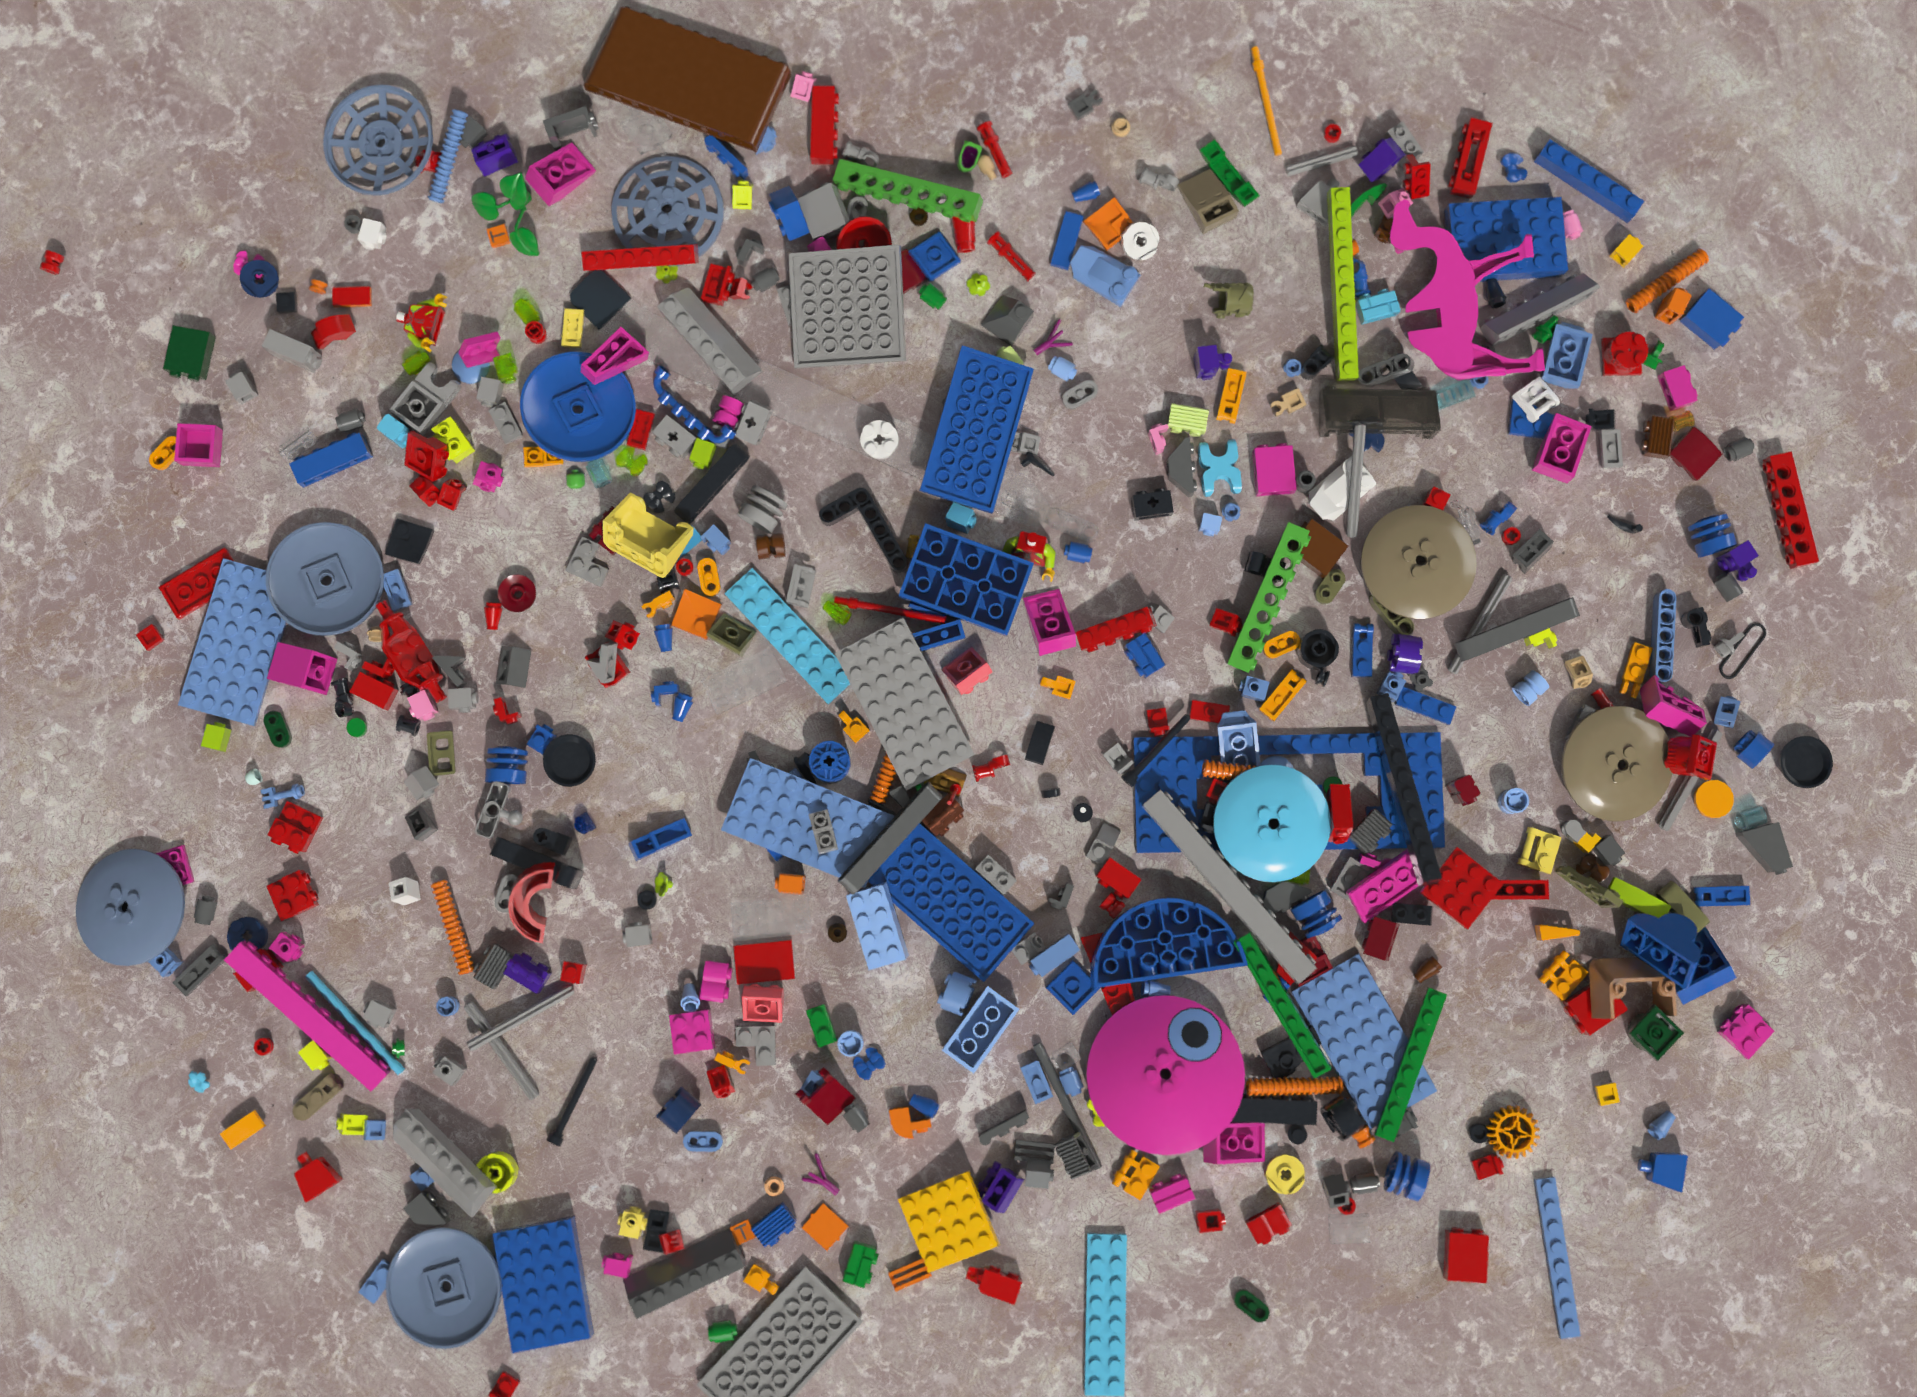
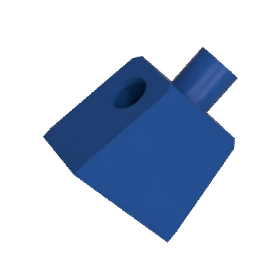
M1651 1152L1649 1160L1639 1159L1637 1168L1638 1171L1647 1172L1646 1180L1682 1193L1688 1155L1682 1153Z

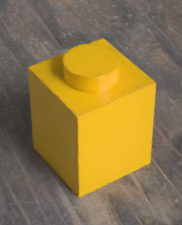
M1629 234L1609 256L1624 268L1644 246L1637 237Z

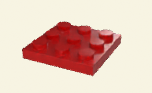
M1455 847L1439 867L1442 879L1438 883L1426 885L1420 893L1468 930L1504 883L1460 848Z

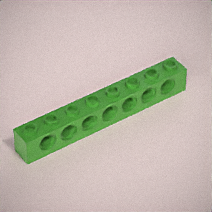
M842 159L839 160L833 177L835 185L841 191L851 190L861 196L867 194L877 200L887 199L896 205L902 203L912 209H917L918 207L928 213L938 212L948 218L958 217L964 222H977L983 204V199L978 193ZM854 177H858L856 181H852ZM872 181H876L874 185L869 186ZM893 185L891 190H886L888 186ZM906 190H911L909 194L904 195ZM924 194H929L927 198L921 199ZM941 199H946L944 203H938ZM959 203H964L962 207L956 208Z
M1290 522L1287 523L1227 661L1228 665L1247 673L1250 670H1254L1258 661L1255 659L1257 652L1261 653L1265 645L1263 638L1265 634L1269 636L1273 627L1270 622L1273 617H1277L1280 611L1279 601L1280 599H1285L1288 589H1285L1288 581L1292 582L1296 572L1293 571L1295 564L1299 565L1304 555L1301 553L1303 546H1308L1311 536L1308 535L1309 530ZM1290 540L1297 542V550L1291 551L1288 549L1287 544ZM1282 558L1289 559V568L1284 569L1280 566ZM1278 575L1282 578L1281 586L1273 585L1272 578ZM1267 593L1275 596L1273 604L1265 602L1264 597ZM1259 611L1267 613L1266 621L1260 622L1257 619ZM1253 628L1258 629L1260 632V636L1256 640L1251 639L1249 636V632ZM1244 646L1251 647V656L1244 657L1241 651Z

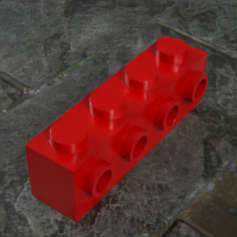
M1144 607L1075 633L1081 650L1090 653L1098 650V647L1104 644L1106 647L1116 644V640L1121 638L1123 640L1131 639L1138 632L1142 634L1148 633L1157 624L1152 609Z

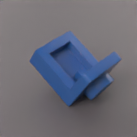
M674 681L662 682L663 685L654 686V691H651L652 703L655 702L657 707L662 706L661 695L678 694L680 692L678 684H674Z

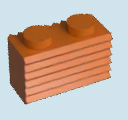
M1674 288L1663 297L1655 318L1669 325L1674 323L1684 314L1685 308H1687L1688 302L1692 297L1691 294L1683 288Z
M780 873L779 877H776L775 889H778L779 893L803 895L806 876Z

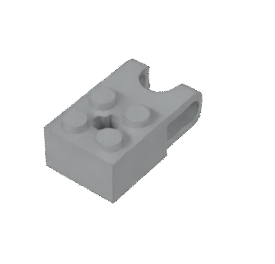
M428 363L389 409L394 418L422 436L427 434L461 390V384L456 380H450L443 387L435 386L433 380L437 375V367L433 363ZM416 407L418 409L421 407V410L419 412H415L414 409Z

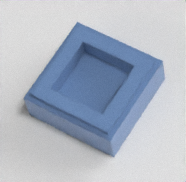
M365 1120L363 1140H385L386 1120Z

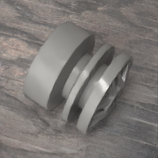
M754 485L751 488V492L755 495H747L752 505L743 503L737 515L752 526L772 534L778 524L772 515L781 517L783 513L779 509L786 510L788 505L775 493Z

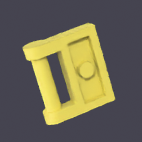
M1527 827V838L1521 858L1518 859L1517 864L1551 874L1561 837ZM1535 836L1539 837L1533 861L1530 862L1528 861Z

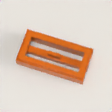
M923 1258L888 1272L895 1292L932 1276L931 1272L928 1273V1268L925 1266ZM923 1263L921 1268L900 1277H894V1275ZM926 1271V1273L921 1276H918L912 1280L897 1285V1282L914 1276L920 1272Z

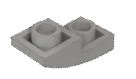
M828 809L809 814L819 854L838 850Z

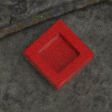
M150 624L136 634L147 651H150L165 640L154 624Z

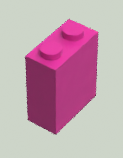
M1287 443L1276 444V447H1268L1267 444H1262L1254 448L1252 457L1256 497L1294 494L1296 492L1293 445L1287 446Z

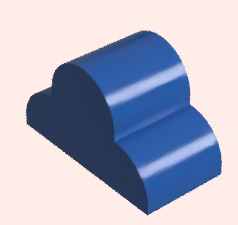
M1669 913L1658 919L1649 914H1636L1628 919L1620 946L1684 990L1690 986L1700 958V950L1694 943L1697 936V927L1688 917Z

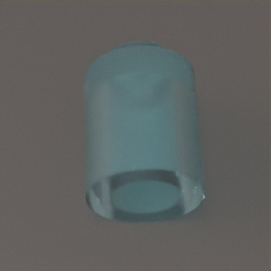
M603 459L588 461L586 469L595 488L604 487L612 482Z
M1758 805L1736 813L1734 821L1738 828L1745 831L1766 824L1767 815L1763 807Z

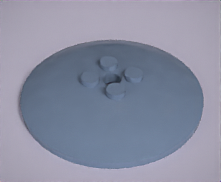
M314 523L293 531L275 548L266 570L267 594L277 614L295 629L317 636L342 634L362 624L375 610V606L379 603L384 588L383 564L372 543L355 529L338 523ZM330 576L332 578L331 584L323 585V577Z
M126 849L106 856L90 870L78 893L76 922L83 942L98 958L114 965L134 966L156 958L169 947L181 927L185 911L183 885L177 872L169 862L153 852L141 849ZM124 902H127L128 909L124 912L122 905Z
M441 1227L429 1229L415 1235L398 1250L387 1273L386 1298L395 1322L407 1336L427 1347L451 1349L473 1341L489 1327L500 1305L502 1293L501 1276L493 1255L479 1239L459 1229ZM444 1281H448L451 1284L450 1291L444 1290Z

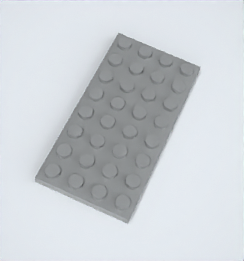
M904 618L835 653L905 790L975 755Z
M805 1266L697 1383V1386L708 1397H794L861 1325L863 1320Z

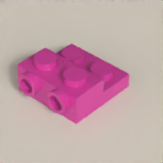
M1740 1004L1733 1010L1734 1014L1730 1019H1725L1721 1023L1718 1033L1745 1059L1749 1060L1774 1033V1030L1762 1020L1763 1017L1749 1004Z

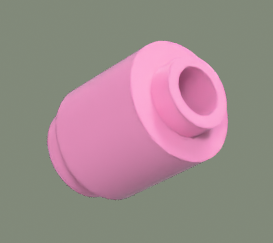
M1574 210L1563 213L1565 238L1574 240L1580 237L1583 229L1578 215L1574 213Z

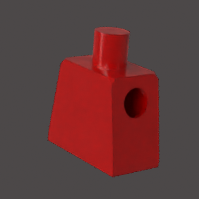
M306 1151L297 1157L302 1168L296 1171L294 1176L305 1203L313 1200L343 1180L323 1156L312 1160Z

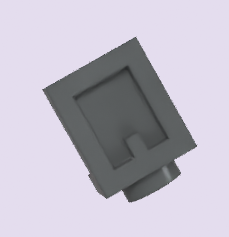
M1068 883L1065 887L1061 886L1058 895L1061 900L1049 898L1048 902L1051 903V907L1062 910V907L1067 908L1074 886Z
M1405 1110L1396 1138L1412 1128H1418L1416 1124L1418 1120L1412 1111Z

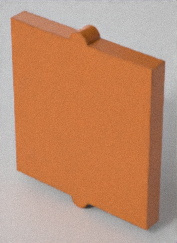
M823 1203L815 1213H811L810 1219L802 1226V1229L828 1251L836 1240H840V1236L849 1226Z

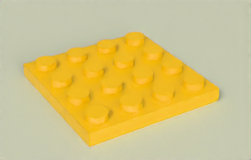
M969 1170L898 1199L921 1257L925 1261L924 1264L927 1266L928 1273L1000 1245Z

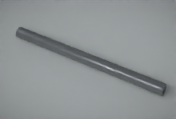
M1042 1042L1034 1045L1033 1048L1074 1132H1081L1098 1166L1093 1171L1101 1168L1102 1165L1068 1095L1064 1091Z

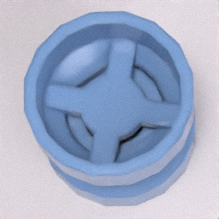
M453 996L442 997L436 1004V1010L441 1016L454 1015L460 1008L458 999Z

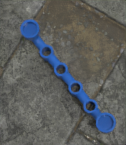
M657 366L654 370L656 376L653 386L660 395L658 401L665 406L669 403L673 407L671 412L675 416L680 418L682 415L685 417L684 424L690 429L696 427L699 430L697 435L702 440L707 441L709 439L714 443L720 444L728 438L733 439L737 432L727 424H724L721 428L722 434L716 436L710 428L701 423L683 404L678 402L671 393L663 389L661 386L662 379L667 380L671 374L664 367Z

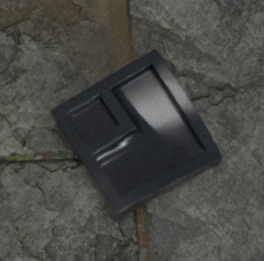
M397 518L385 555L420 565L429 547L434 530Z

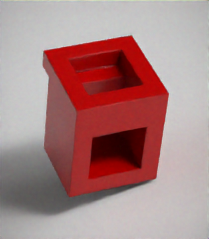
M1220 1209L1195 1211L1199 1233L1223 1231V1225H1226L1225 1214L1221 1213ZM1209 1216L1214 1218L1212 1223L1207 1222Z

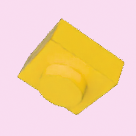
M1612 1082L1594 1086L1599 1106L1620 1102L1616 1083Z

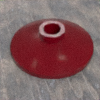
M511 575L500 584L498 599L501 605L508 611L523 612L529 609L535 602L536 587L524 575ZM521 591V597L516 598V592Z

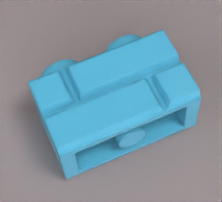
M1383 289L1373 296L1364 294L1355 303L1361 325L1397 316L1400 312L1395 290L1388 291V289Z
M390 414L385 415L377 425V430L402 449L406 447L408 432L411 431Z

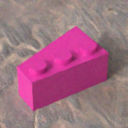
M620 327L581 364V373L596 385L647 361L649 352L626 330Z
M1654 675L1639 690L1645 716L1662 723L1666 727L1669 726L1681 734L1692 737V735L1696 734L1707 724L1704 710L1685 696L1681 698L1673 693L1674 688L1670 685L1666 688L1658 682L1659 678Z

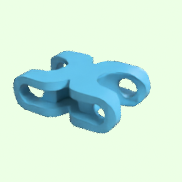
M1235 439L1228 440L1225 445V455L1221 457L1211 454L1209 445L1206 442L1199 443V465L1206 469L1201 478L1202 491L1205 497L1212 496L1214 482L1219 479L1229 483L1233 494L1241 492V472L1238 468L1233 467L1238 459V448Z

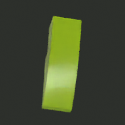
M1616 877L1612 878L1607 888L1608 890L1613 889L1620 894L1619 898L1624 901L1622 903L1624 906L1641 914H1649L1659 919L1661 916L1668 914L1671 908L1670 905Z

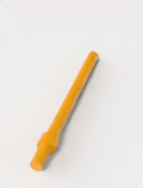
M1258 46L1251 48L1254 61L1252 65L1257 74L1274 154L1278 156L1282 154L1263 71L1265 68L1264 62L1261 60Z

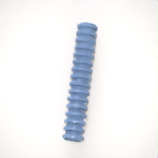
M452 109L453 115H450L452 119L448 122L450 124L447 127L448 133H445L447 137L444 138L445 144H442L443 150L440 151L442 155H439L440 161L437 162L439 165L436 167L437 172L434 173L435 178L432 180L434 181L431 184L432 190H429L431 194L428 195L429 200L441 204L444 203L443 197H446L445 191L447 192L448 190L446 189L449 186L448 180H451L449 176L453 173L451 169H454L452 165L456 162L454 158L457 157L456 151H459L458 146L461 144L459 141L462 140L461 134L464 133L462 130L463 128L465 129L464 123H467L465 119L469 116L466 112Z

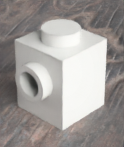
M363 218L358 241L366 249H381L382 244L386 241V227L382 222Z
M404 877L389 882L391 901L407 905L421 900L418 881Z

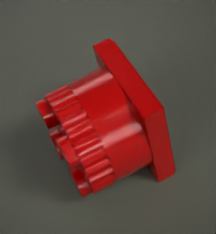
M1631 331L1622 332L1616 337H1603L1601 339L1603 376L1642 375V364L1649 353L1645 337Z
M1700 735L1670 738L1667 743L1668 755L1664 761L1665 767L1670 768L1673 774L1696 776L1704 780H1711L1717 742Z

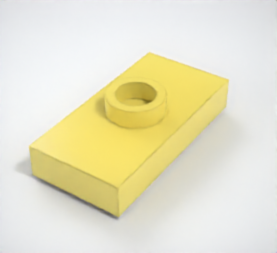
M565 308L562 347L581 348L584 310Z

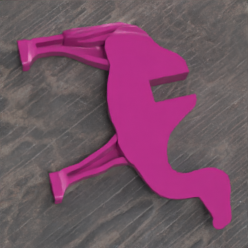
M1404 199L1397 203L1394 207L1390 234L1391 244L1394 246L1395 252L1401 254L1408 250L1430 248L1435 251L1437 256V267L1432 281L1408 301L1405 313L1436 309L1438 328L1409 331L1408 337L1413 347L1428 355L1444 374L1458 381L1476 377L1545 371L1543 348H1537L1535 353L1529 358L1510 359L1472 342L1478 320V295L1475 286L1485 276L1509 263L1534 257L1532 234H1526L1521 245L1515 249L1493 254L1481 260H1468L1464 257L1456 239L1449 231L1439 227H1417L1409 211L1410 202Z

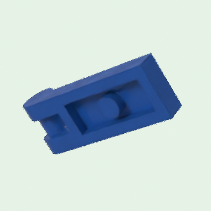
M709 135L705 138L707 150L711 153L715 152L717 159L723 165L727 164L734 176H740L743 180L749 176L747 168L714 136Z
M1360 623L1353 624L1351 677H1372L1373 624H1367L1366 626L1360 625ZM1360 633H1366V639L1359 638Z
M1749 886L1693 887V893L1696 894V901L1694 903L1697 907L1751 905ZM1704 893L1709 894L1708 901H1704Z

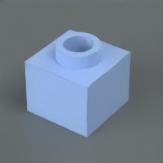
M1203 513L1199 531H1202L1203 535L1206 536L1217 535L1220 531L1222 517Z

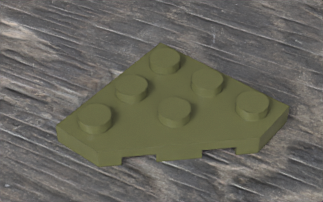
M1568 865L1567 867L1559 866L1555 872L1601 908H1619L1624 902L1619 898L1620 894L1615 890H1608L1599 885L1593 878H1586Z

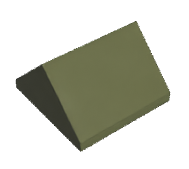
M723 613L707 632L706 636L738 656L743 657L756 635V631Z

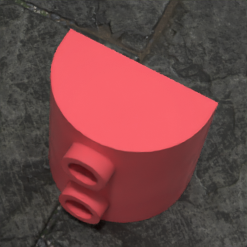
M970 647L941 669L960 695L971 693L976 684L987 681L992 673L988 663L973 647Z
M751 984L750 986H744L742 992L743 1021L782 1023L784 988H780L778 985L761 987L758 984Z

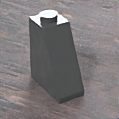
M1779 822L1735 833L1736 837L1767 873L1775 872V875L1786 873L1788 868L1793 867Z

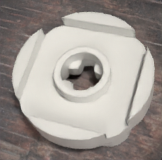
M1134 222L1121 234L1123 251L1132 259L1146 260L1155 254L1159 243V234L1154 226L1146 222ZM1138 236L1140 238L1144 237V240L1142 241V246L1140 244H1136Z
M876 420L864 426L860 442L863 450L874 459H885L890 457L895 449H897L899 437L891 423ZM877 435L885 437L881 445H878V442H874Z

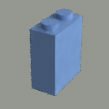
M1066 934L1030 959L1031 964L1029 967L1034 975L1037 976L1039 974L1043 977L1079 952L1080 949L1070 934Z

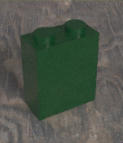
M173 325L163 369L169 373V376L174 378L185 376L188 380L199 382V379L207 380L216 337L208 331Z

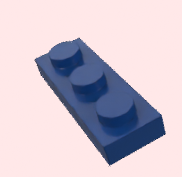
M1406 687L1402 688L1395 703L1396 706L1447 725L1451 724L1456 710V706Z

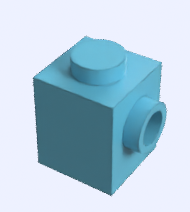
M955 502L952 503L945 516L948 527L968 534L970 529L974 528L977 521L973 509Z

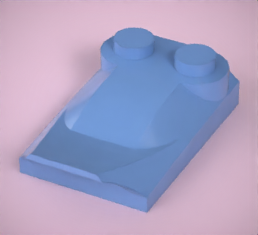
M1081 245L1070 262L1073 270V279L1119 307L1123 305L1141 277V274L1134 267L1126 266L1094 246Z
M1562 322L1556 324L1545 361V371H1541V379L1549 384L1563 388L1578 389L1581 384L1593 334L1587 333L1583 327Z
M1245 710L1223 713L1217 726L1220 763L1226 762L1233 765L1236 763L1239 766L1243 764L1245 767L1247 765H1250V767L1261 766L1256 721ZM1227 778L1222 779L1223 782H1231L1233 780L1232 778L1230 780H1227Z

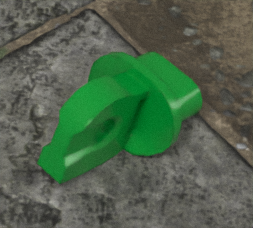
M1553 315L1544 325H1538L1536 332L1532 335L1533 339L1542 344L1546 340H1551L1558 317Z
M1658 340L1651 354H1647L1648 357H1646L1643 365L1655 370L1658 364L1663 362L1658 359L1665 345L1663 342Z

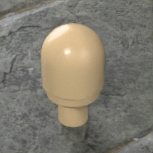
M981 155L977 165L984 175L987 174L990 181L997 178L993 171L995 165L988 155Z

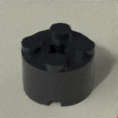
M1324 629L1310 631L1301 638L1297 647L1299 662L1312 670L1326 668L1334 662L1339 653V644L1335 637ZM1316 646H1319V650H1322L1320 653L1314 650Z
M1339 1095L1321 1107L1320 1111H1324L1322 1117L1333 1133L1337 1131L1340 1135L1337 1138L1343 1142L1363 1129L1366 1121L1361 1114L1357 1113L1355 1110L1356 1105L1350 1097L1345 1098Z

